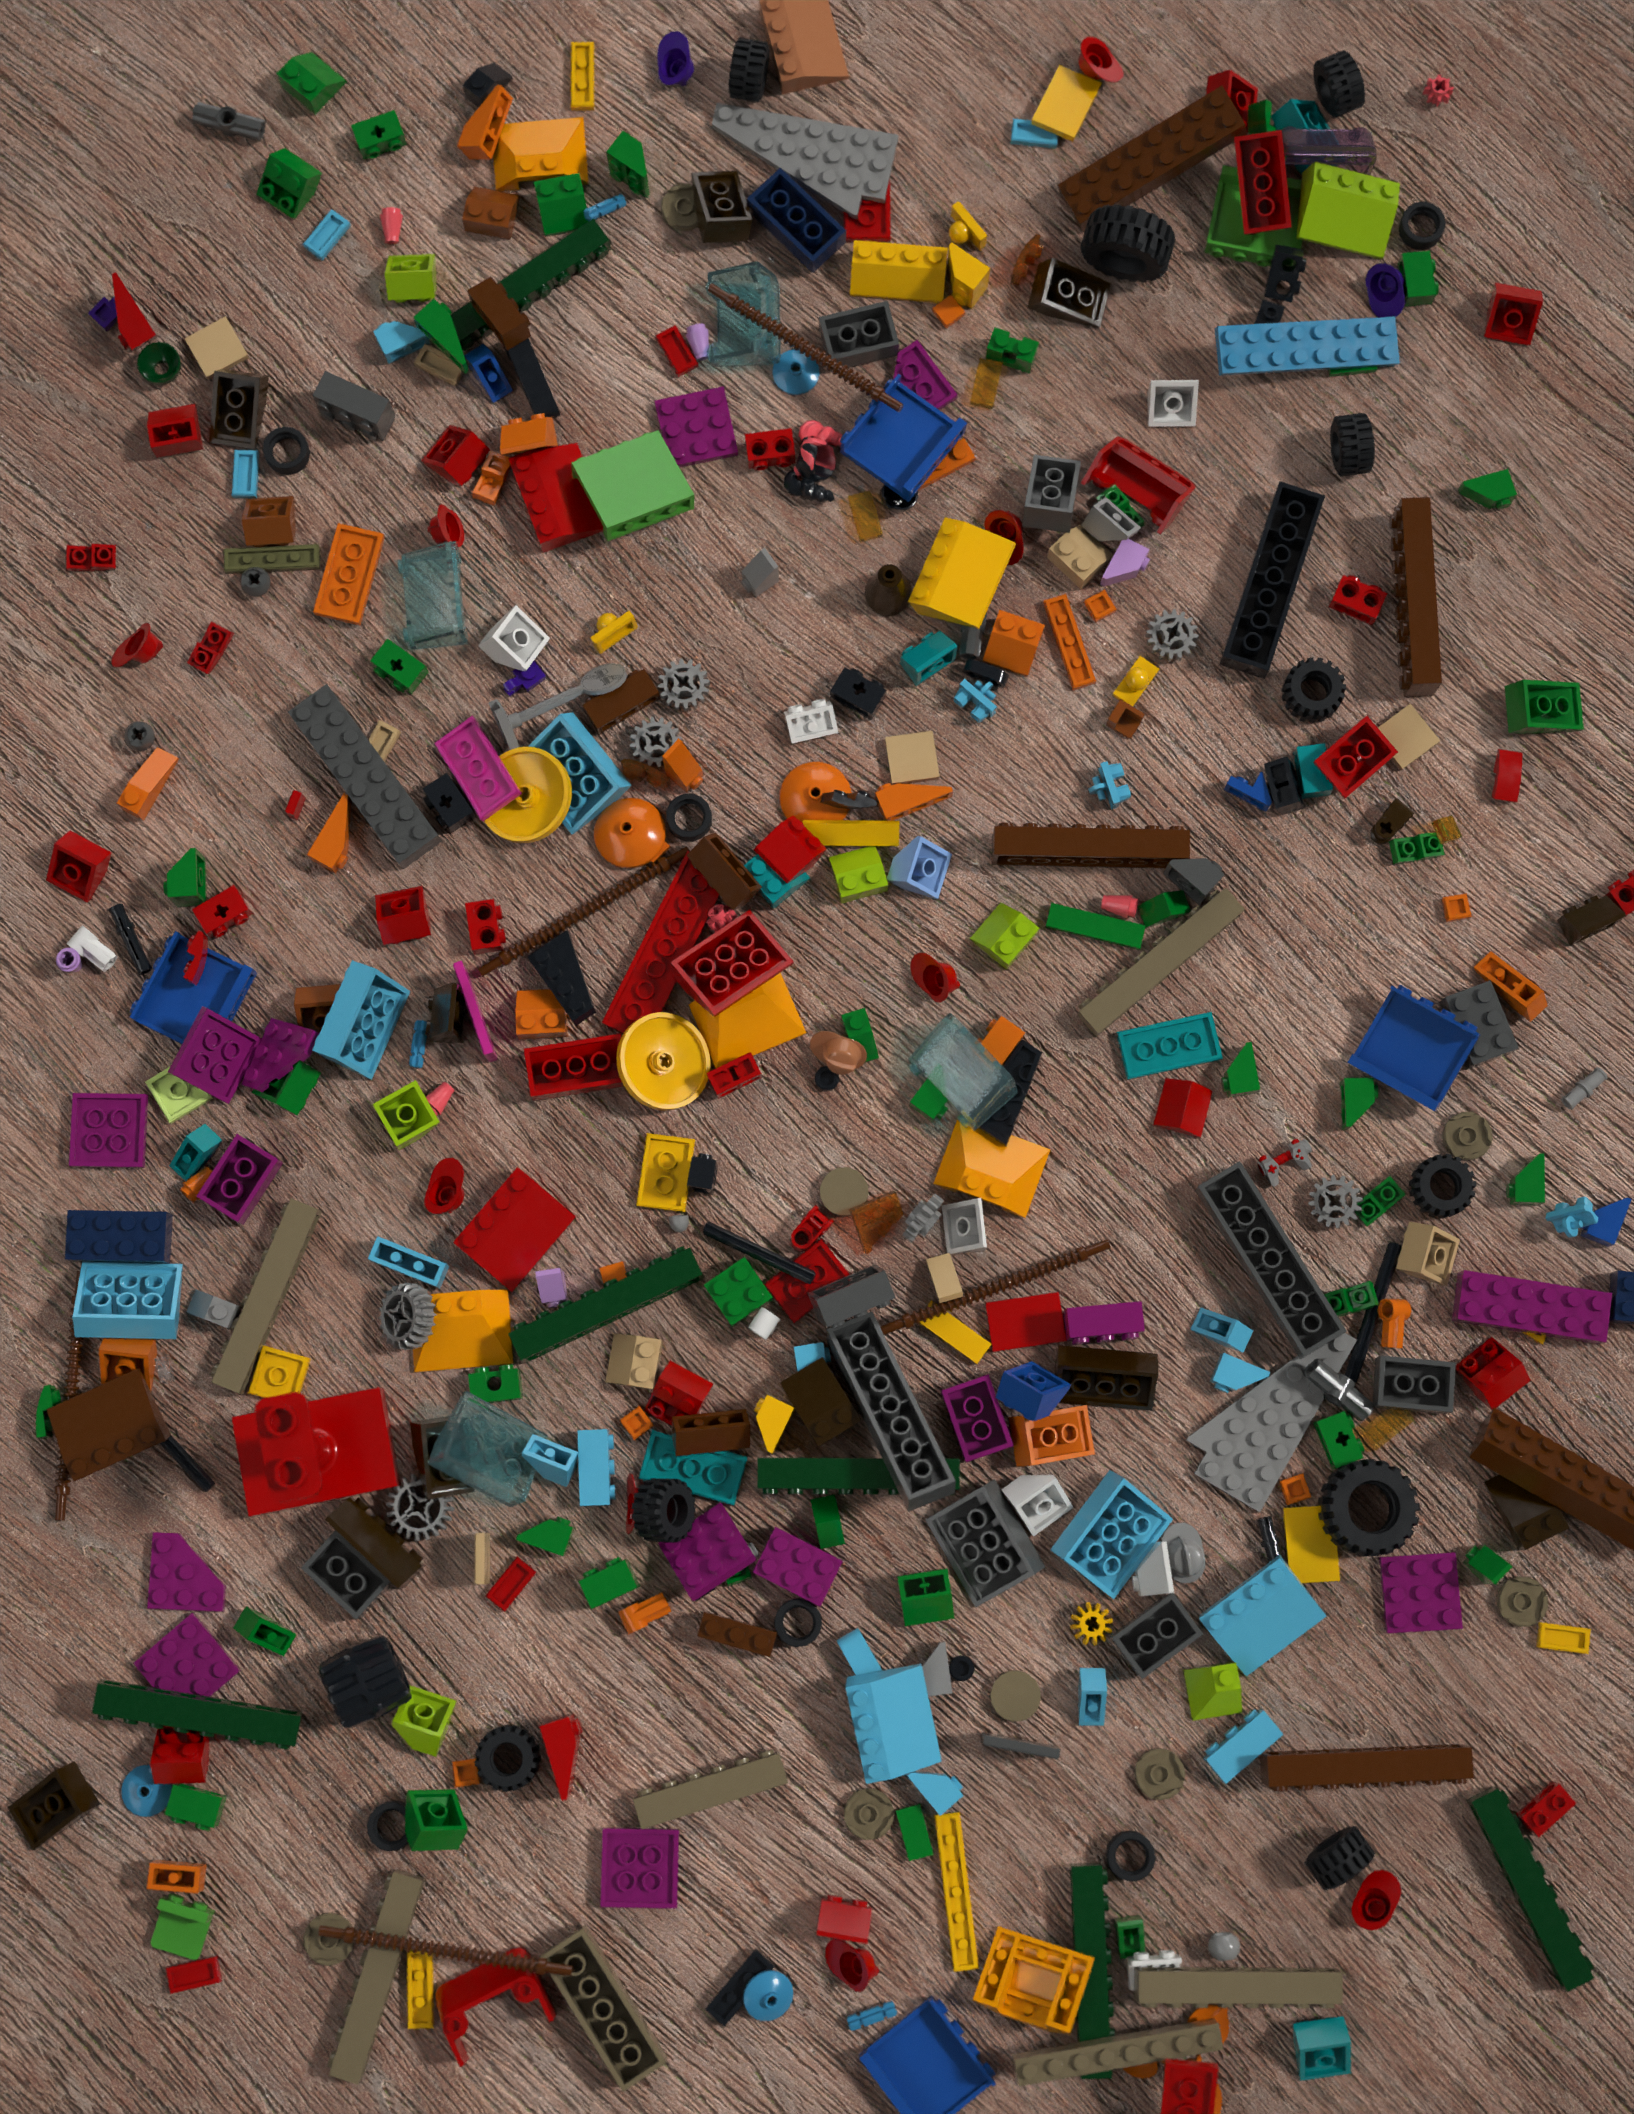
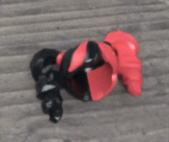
M806 421L800 426L798 433L802 445L796 466L784 477V488L789 494L803 496L810 501L832 502L835 500L833 493L830 490H826L824 486L816 485V482L824 481L832 476L836 468V457L833 448L829 444L841 447L840 440L843 435L840 432H835L829 426L824 427L818 421ZM802 476L804 479L799 481L797 480V477Z

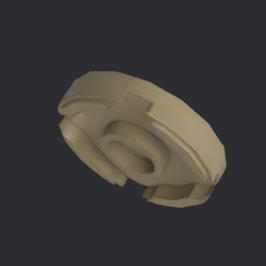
M680 184L672 187L661 201V213L664 221L671 228L678 231H690L698 227L692 185Z
M1461 1112L1452 1116L1445 1124L1442 1132L1443 1144L1446 1150L1453 1157H1459L1463 1161L1475 1160L1483 1156L1493 1140L1492 1129L1488 1121L1474 1112Z
M849 1167L830 1171L823 1178L820 1186V1198L824 1207L832 1214L841 1217L858 1213L865 1206L869 1196L868 1184L864 1176L857 1170Z
M1516 1576L1508 1579L1500 1587L1497 1594V1608L1500 1615L1508 1623L1518 1627H1529L1545 1616L1548 1609V1596L1538 1581L1530 1577Z
M1019 1670L1007 1671L999 1675L990 1691L991 1703L995 1711L1002 1718L1012 1722L1024 1721L1031 1717L1038 1709L1041 1700L1040 1688L1036 1680L1028 1673Z
M1162 1748L1150 1749L1142 1754L1136 1762L1134 1770L1135 1781L1141 1792L1156 1800L1170 1799L1179 1793L1186 1775L1184 1765L1179 1757L1170 1750Z
M863 1788L854 1792L848 1798L844 1807V1820L847 1828L854 1836L863 1840H874L884 1836L890 1830L894 1821V1808L890 1799L882 1791L875 1788Z
M333 1912L323 1913L314 1918L306 1927L303 1937L304 1949L317 1964L325 1966L336 1965L349 1956L355 1941L352 1944L344 1943L342 1939L319 1936V1927L323 1925L346 1929V1927L353 1926L341 1914Z

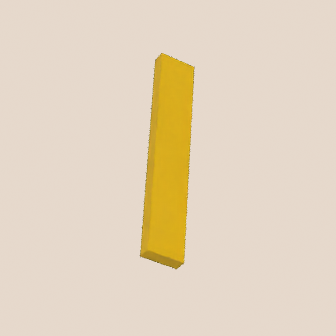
M960 1812L943 1813L941 1816L935 1814L953 1972L979 1969Z

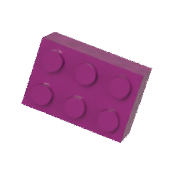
M236 1134L196 1197L244 1225L283 1165V1162Z
M1142 1301L1066 1308L1063 1311L1066 1341H1072V1345L1087 1344L1089 1339L1096 1338L1097 1343L1111 1342L1114 1340V1337L1121 1336L1122 1341L1135 1340L1145 1331Z
M989 1374L941 1390L940 1393L965 1463L1013 1446L997 1398H995L996 1394Z
M775 1527L753 1573L821 1607L843 1561Z

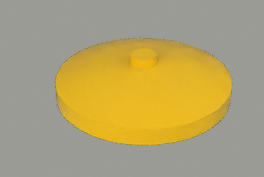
M536 747L511 749L499 757L522 794L486 819L485 823L495 834L508 841L532 843L549 836L565 819L572 799L571 780L563 764L547 751Z
M658 1012L636 1020L625 1030L617 1049V1069L624 1087L634 1099L649 1108L669 1111L688 1105L702 1093L708 1082L707 1073L710 1072L711 1062L707 1044L698 1029L688 1020L678 1015Z

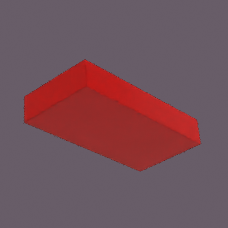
M676 325L655 335L656 341L678 378L699 367L697 360Z
M517 1556L485 1596L506 1612L537 1572Z
M218 1956L166 1968L170 1994L222 1982Z

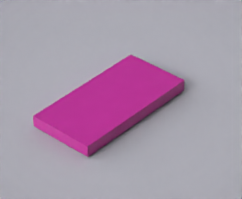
M474 716L465 720L434 743L480 820L485 821L522 794Z
M462 960L453 963L483 1055L488 1062L496 1061L498 1058L469 973Z

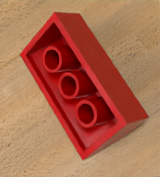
M1282 130L1234 137L1244 235L1292 228Z
M621 1033L524 1048L532 1100L537 1101L624 1087L618 1073L616 1060L618 1045L622 1037Z

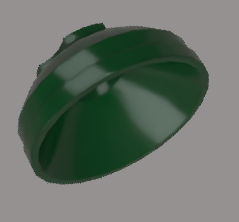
M155 342L143 348L138 356L137 366L141 376L149 383L166 385L175 380L179 375L181 360L174 347L164 342ZM158 364H168V371L165 374L156 373V366Z

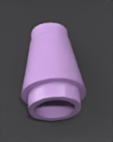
M700 323L687 327L686 337L696 360L702 361L710 358L708 329L705 328V324Z
M64 948L57 954L56 964L62 971L78 972L82 968L80 955L75 949Z

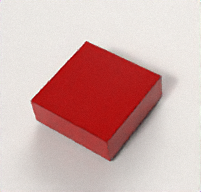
M296 790L292 791L285 809L289 818L298 820L306 800L303 793Z

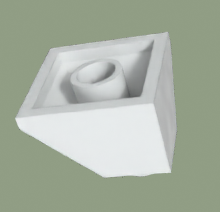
M515 605L489 630L478 646L494 662L526 671L550 637Z
M1021 1475L1001 1489L1032 1536H1035L1074 1508L1054 1475Z
M1166 1541L1155 1543L1135 1570L1136 1576H1132L1134 1592L1138 1591L1139 1596L1174 1593Z

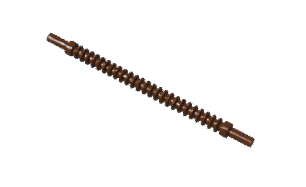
M713 283L709 285L707 291L724 301L728 308H735L736 313L740 312L741 316L746 315V319L751 318L752 323L756 322L757 326L762 325L763 330L767 329L768 333L773 332V336H778L779 340L784 339L783 342L785 344L789 342V346H794L796 351L800 349L801 354L805 353L806 357L811 356L812 361L816 360L817 364L822 363L823 368L827 367L828 371L833 370L834 375L838 374L839 378L844 377L845 382L849 381L850 385L855 384V388H860L861 392L866 391V395H871V399L874 401H881L898 413L902 410L904 404L885 393V389L881 386H875L874 382L870 384L869 379L864 380L863 375L859 377L858 372L853 373L852 368L848 370V366H842L841 361L837 363V359H831L832 356L830 354L826 356V352H820L821 349L819 347L815 349L814 344L810 345L809 341L804 342L803 337L799 338L798 334L793 335L792 330L788 331L787 327L782 328V324H777L776 320L772 321L770 316L766 318L765 313L761 314L760 310L755 311L754 306L750 307L749 303H745L743 299L740 300L736 294H729Z
M686 846L667 858L661 857L657 860V864L652 863L650 868L646 866V870H640L638 875L634 873V877H628V881L622 880L623 884H616V888L610 887L611 891H604V895L599 894L597 899L592 898L593 901H587L586 906L580 905L581 908H575L574 913L568 912L569 915H563L562 920L556 919L557 922L555 924L551 922L550 927L544 926L545 929L543 931L539 929L538 934L532 933L533 936L531 938L527 936L526 941L521 940L519 945L515 943V947H509L507 952L505 950L499 952L498 957L479 967V972L483 977L502 965L507 966L511 964L512 959L517 960L519 955L523 957V953H529L530 948L535 950V946H541L542 941L547 942L548 938L553 939L554 934L559 935L560 931L565 932V928H571L573 923L577 925V921H583V917L589 918V914H595V910L601 911V907H607V903L613 904V900H619V896L625 897V893H631V889L637 890V886H643V882L649 883L648 879H655V875L661 876L660 872L666 873L671 870V866L683 860L687 851L690 850Z
M1104 1240L1086 1248L1083 1246L1075 1249V1252L1070 1250L1068 1255L1063 1253V1257L1057 1255L1055 1260L1050 1258V1262L1044 1260L1042 1265L1037 1263V1267L1031 1265L1029 1270L1024 1268L1023 1272L1018 1270L1016 1275L1014 1273H1011L1010 1277L1005 1275L1003 1280L1001 1278H998L997 1282L992 1280L990 1285L988 1283H985L984 1287L979 1285L977 1290L974 1288L971 1289V1292L966 1290L963 1295L964 1297L939 1303L938 1305L932 1303V1307L926 1305L925 1310H922V1308H919V1312L913 1310L911 1315L909 1313L903 1314L900 1319L882 1325L880 1328L884 1335L904 1327L905 1329H910L914 1327L915 1323L917 1325L920 1324V1321L925 1323L927 1318L932 1320L933 1316L939 1317L940 1313L946 1315V1311L953 1312V1308L959 1310V1306L966 1307V1303L972 1305V1301L979 1302L980 1298L985 1300V1296L992 1297L993 1293L998 1295L999 1291L1005 1292L1006 1288L1011 1290L1012 1286L1018 1287L1019 1283L1024 1285L1025 1281L1031 1282L1032 1278L1037 1280L1038 1276L1044 1277L1045 1273L1050 1275L1051 1271L1057 1272L1058 1268L1063 1270L1064 1266L1070 1267L1071 1263L1076 1265L1077 1261L1081 1263L1087 1261L1088 1257L1111 1249L1108 1240Z
M77 1271L75 1295L71 1298V1304L75 1305L80 1271ZM73 1321L69 1323V1325H72V1329H69L71 1336L68 1337L71 1342L67 1344L70 1347V1350L67 1351L69 1357L66 1358L69 1364L65 1366L68 1368V1372H65V1375L68 1377L64 1380V1382H67V1386L63 1387L66 1389V1393H63L66 1399L62 1402L77 1396L76 1390H79L77 1383L80 1380L77 1379V1376L81 1375L78 1372L81 1366L78 1363L82 1361L79 1355L82 1354L80 1347H83L80 1341L84 1338L75 1337ZM61 1455L57 1458L60 1464L56 1466L59 1468V1472H56L59 1478L55 1480L58 1486L54 1488V1494L57 1495L55 1520L65 1521L67 1495H70L71 1489L68 1486V1483H71L68 1477L71 1475Z
M320 1925L318 1932L319 1936L342 1939L344 1943L352 1944L355 1941L356 1945L362 1942L363 1946H366L369 1943L371 1947H374V1945H377L378 1948L384 1946L386 1950L392 1947L393 1951L396 1948H399L400 1952L405 1949L407 1953L412 1950L414 1954H417V1952H421V1955L428 1953L429 1957L432 1954H435L436 1958L442 1955L443 1959L449 1956L450 1960H453L455 1957L457 1961L464 1959L465 1963L471 1960L472 1964L475 1961H478L479 1965L485 1962L486 1966L492 1963L493 1967L499 1964L501 1968L507 1966L508 1969L515 1967L516 1971L519 1968H522L523 1972L529 1969L530 1973L534 1970L536 1974L540 1975L553 1973L572 1976L573 1966L548 1962L546 1958L535 1960L533 1956L531 1959H528L527 1955L521 1958L520 1954L514 1957L513 1953L507 1956L506 1952L499 1954V1951L492 1953L490 1949L488 1952H485L484 1948L478 1951L477 1947L471 1950L470 1946L464 1949L462 1945L456 1947L455 1944L448 1946L447 1942L444 1945H441L440 1941L434 1944L433 1940L427 1943L426 1939L421 1942L419 1938H416V1940H413L412 1937L405 1939L404 1935L401 1938H398L397 1934L391 1937L390 1933L384 1936L383 1932L377 1935L376 1931H373L371 1934L369 1930L362 1932V1929L356 1931L354 1927L342 1929Z

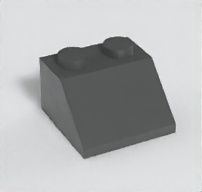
M1207 858L1171 860L1163 873L1198 905L1211 894L1225 875L1218 863L1213 860L1210 862Z

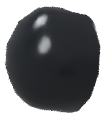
M883 484L880 490L881 502L889 511L903 513L915 505L918 500V491L908 502Z

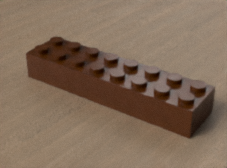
M1220 86L1057 185L1059 193L1082 233H1084L1090 214L1097 208H1102L1104 205L1113 206L1114 204H1120L1121 206H1126L1134 203L1232 144L1234 137L1247 135L1246 124L1223 86Z
M1430 497L1401 498L1389 518L1390 529L1394 531V537L1391 538V551L1395 552V560L1392 562L1393 575L1396 574L1397 583H1394L1393 593L1394 597H1398V606L1395 607V619L1399 620L1396 640L1401 645V652L1398 653V666L1402 667V675L1399 677V688L1403 690L1404 697H1431L1442 684Z
M1004 822L999 823V826H994L992 834L991 865L1166 869L1171 860L1190 859V830H1184L1182 826L1159 829V826L1150 825L1145 826V829H1135L1133 825L1111 828L1110 825L1101 824L1097 825L1096 828H1086L1085 824H1073L1072 827H1062L1061 824L1052 823L1048 824L1047 827H1038L1036 823L1013 826V823Z
M1494 1407L1481 1423L1469 1457L1634 1551V1486Z
M1464 1744L1272 1751L1260 1754L1261 1782L1275 1792L1288 1791V1786H1294L1298 1790H1314L1313 1785H1319V1787L1324 1789H1339V1784H1345L1349 1788H1365L1364 1783H1370V1785H1375V1787H1390V1782H1395V1784H1400V1786H1416V1781H1421V1783H1426V1785H1441V1780H1446V1782H1451V1784H1466L1467 1779H1474L1472 1747Z

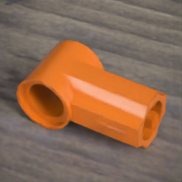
M1383 1299L1378 1305V1315L1383 1320L1381 1347L1403 1348L1404 1321L1408 1320L1411 1315L1410 1303L1405 1299Z
M661 1592L641 1603L637 1602L618 1611V1614L629 1635L648 1626L649 1622L659 1619L672 1611L665 1595Z

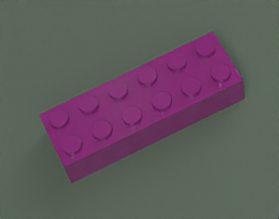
M1462 1270L1457 1274L1452 1321L1602 1344L1607 1342L1612 1293Z

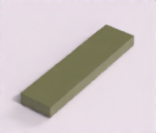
M319 544L227 548L224 549L225 574L243 573L250 567H259L266 572L319 570L320 546Z

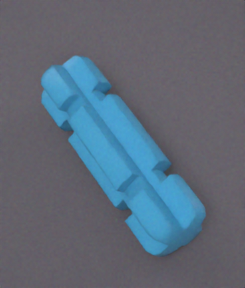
M622 194L600 202L584 210L585 218L587 221H590L593 218L595 220L626 206V200Z
M416 1020L414 1024L415 1033H413L410 1052L412 1056L409 1059V1066L412 1068L423 1067L424 1059L422 1055L425 1053L427 1039L425 1035L427 1022L423 1020Z
M888 2001L883 2003L882 2007L877 2005L860 2011L859 2015L854 2013L847 2016V2023L850 2030L854 2031L860 2029L863 2024L865 2027L883 2021V2017H894L897 2015V2010L894 2002Z

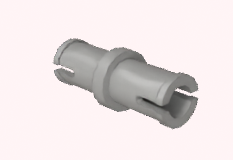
M1596 1067L1585 1079L1577 1081L1575 1083L1576 1086L1561 1098L1564 1106L1569 1110H1573L1585 1097L1589 1098L1593 1094V1090L1608 1079L1606 1073L1601 1068Z

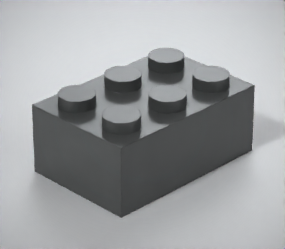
M888 301L819 317V331L826 356L830 354L832 356L831 359L836 358L837 363L841 361L842 366L852 367L898 355L899 341Z
M327 371L324 372L312 395L323 418L329 421L335 419L351 431L357 429L371 440H376L377 438L384 441L396 418L389 399Z
M1034 454L1022 526L1070 533L1081 461Z
M1491 980L1447 996L1439 1002L1442 1009L1444 1008L1456 1015L1454 1020L1463 1024L1466 1020L1478 1027L1476 1032L1480 1034V1037L1465 1061L1467 1070L1511 1054L1519 1048Z
M876 1264L808 1293L818 1320L826 1327L831 1326V1328L843 1325L845 1323L844 1320L852 1316L854 1318L862 1317L868 1313V1309L875 1306L877 1309L883 1308L891 1303L890 1300L896 1298L885 1270Z
M1382 1355L1376 1357L1373 1408L1436 1414L1453 1413L1456 1362Z
M336 1530L301 1567L356 1620L361 1619L392 1585L378 1569Z
M1167 1593L1109 1637L1140 1679H1144L1202 1636L1203 1633L1174 1593Z

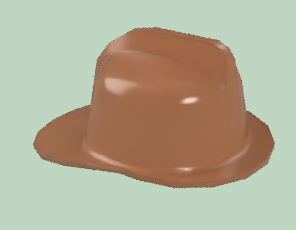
M820 1031L814 1034L810 1040L812 1053L817 1059L826 1063L833 1073L839 1075L849 1074L861 1067L866 1061L867 1052L864 1046L853 1039L843 1037L834 1032Z

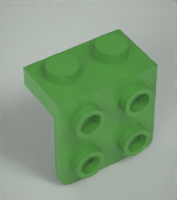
M169 1893V1895L159 1900L157 1909L161 1911L151 1939V1946L196 1960L201 1955L215 1910L208 1908V1905L203 1902H187L183 1900L184 1897Z

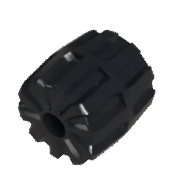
M384 1635L352 1645L323 1661L318 1667L322 1685L328 1692V1700L333 1704L335 1715L345 1729L380 1718L412 1698L411 1689L391 1642Z

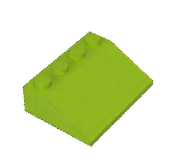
M1315 161L1302 173L1296 239L1380 260L1383 259L1398 207L1400 183Z

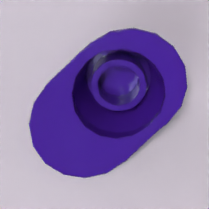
M672 31L662 38L658 46L659 79L668 86L675 84L687 86V81L694 73V63L690 57L688 39L683 33Z
M1378 263L1368 270L1365 278L1369 303L1372 312L1377 317L1396 318L1402 312L1405 305L1404 279L1402 274L1393 266L1386 263Z

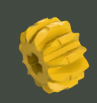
M1086 1602V1612H1084L1078 1606L1076 1609L1081 1614L1080 1617L1071 1615V1619L1077 1620L1078 1624L1070 1625V1629L1075 1630L1079 1628L1074 1637L1078 1639L1084 1634L1082 1643L1087 1645L1090 1637L1094 1646L1097 1645L1096 1636H1099L1105 1642L1107 1638L1102 1632L1112 1633V1629L1105 1627V1624L1113 1623L1112 1618H1103L1109 1613L1108 1609L1098 1613L1101 1604L1096 1603L1092 1611L1090 1602ZM1095 1617L1094 1622L1098 1623L1096 1629L1092 1628V1631H1089L1085 1621Z

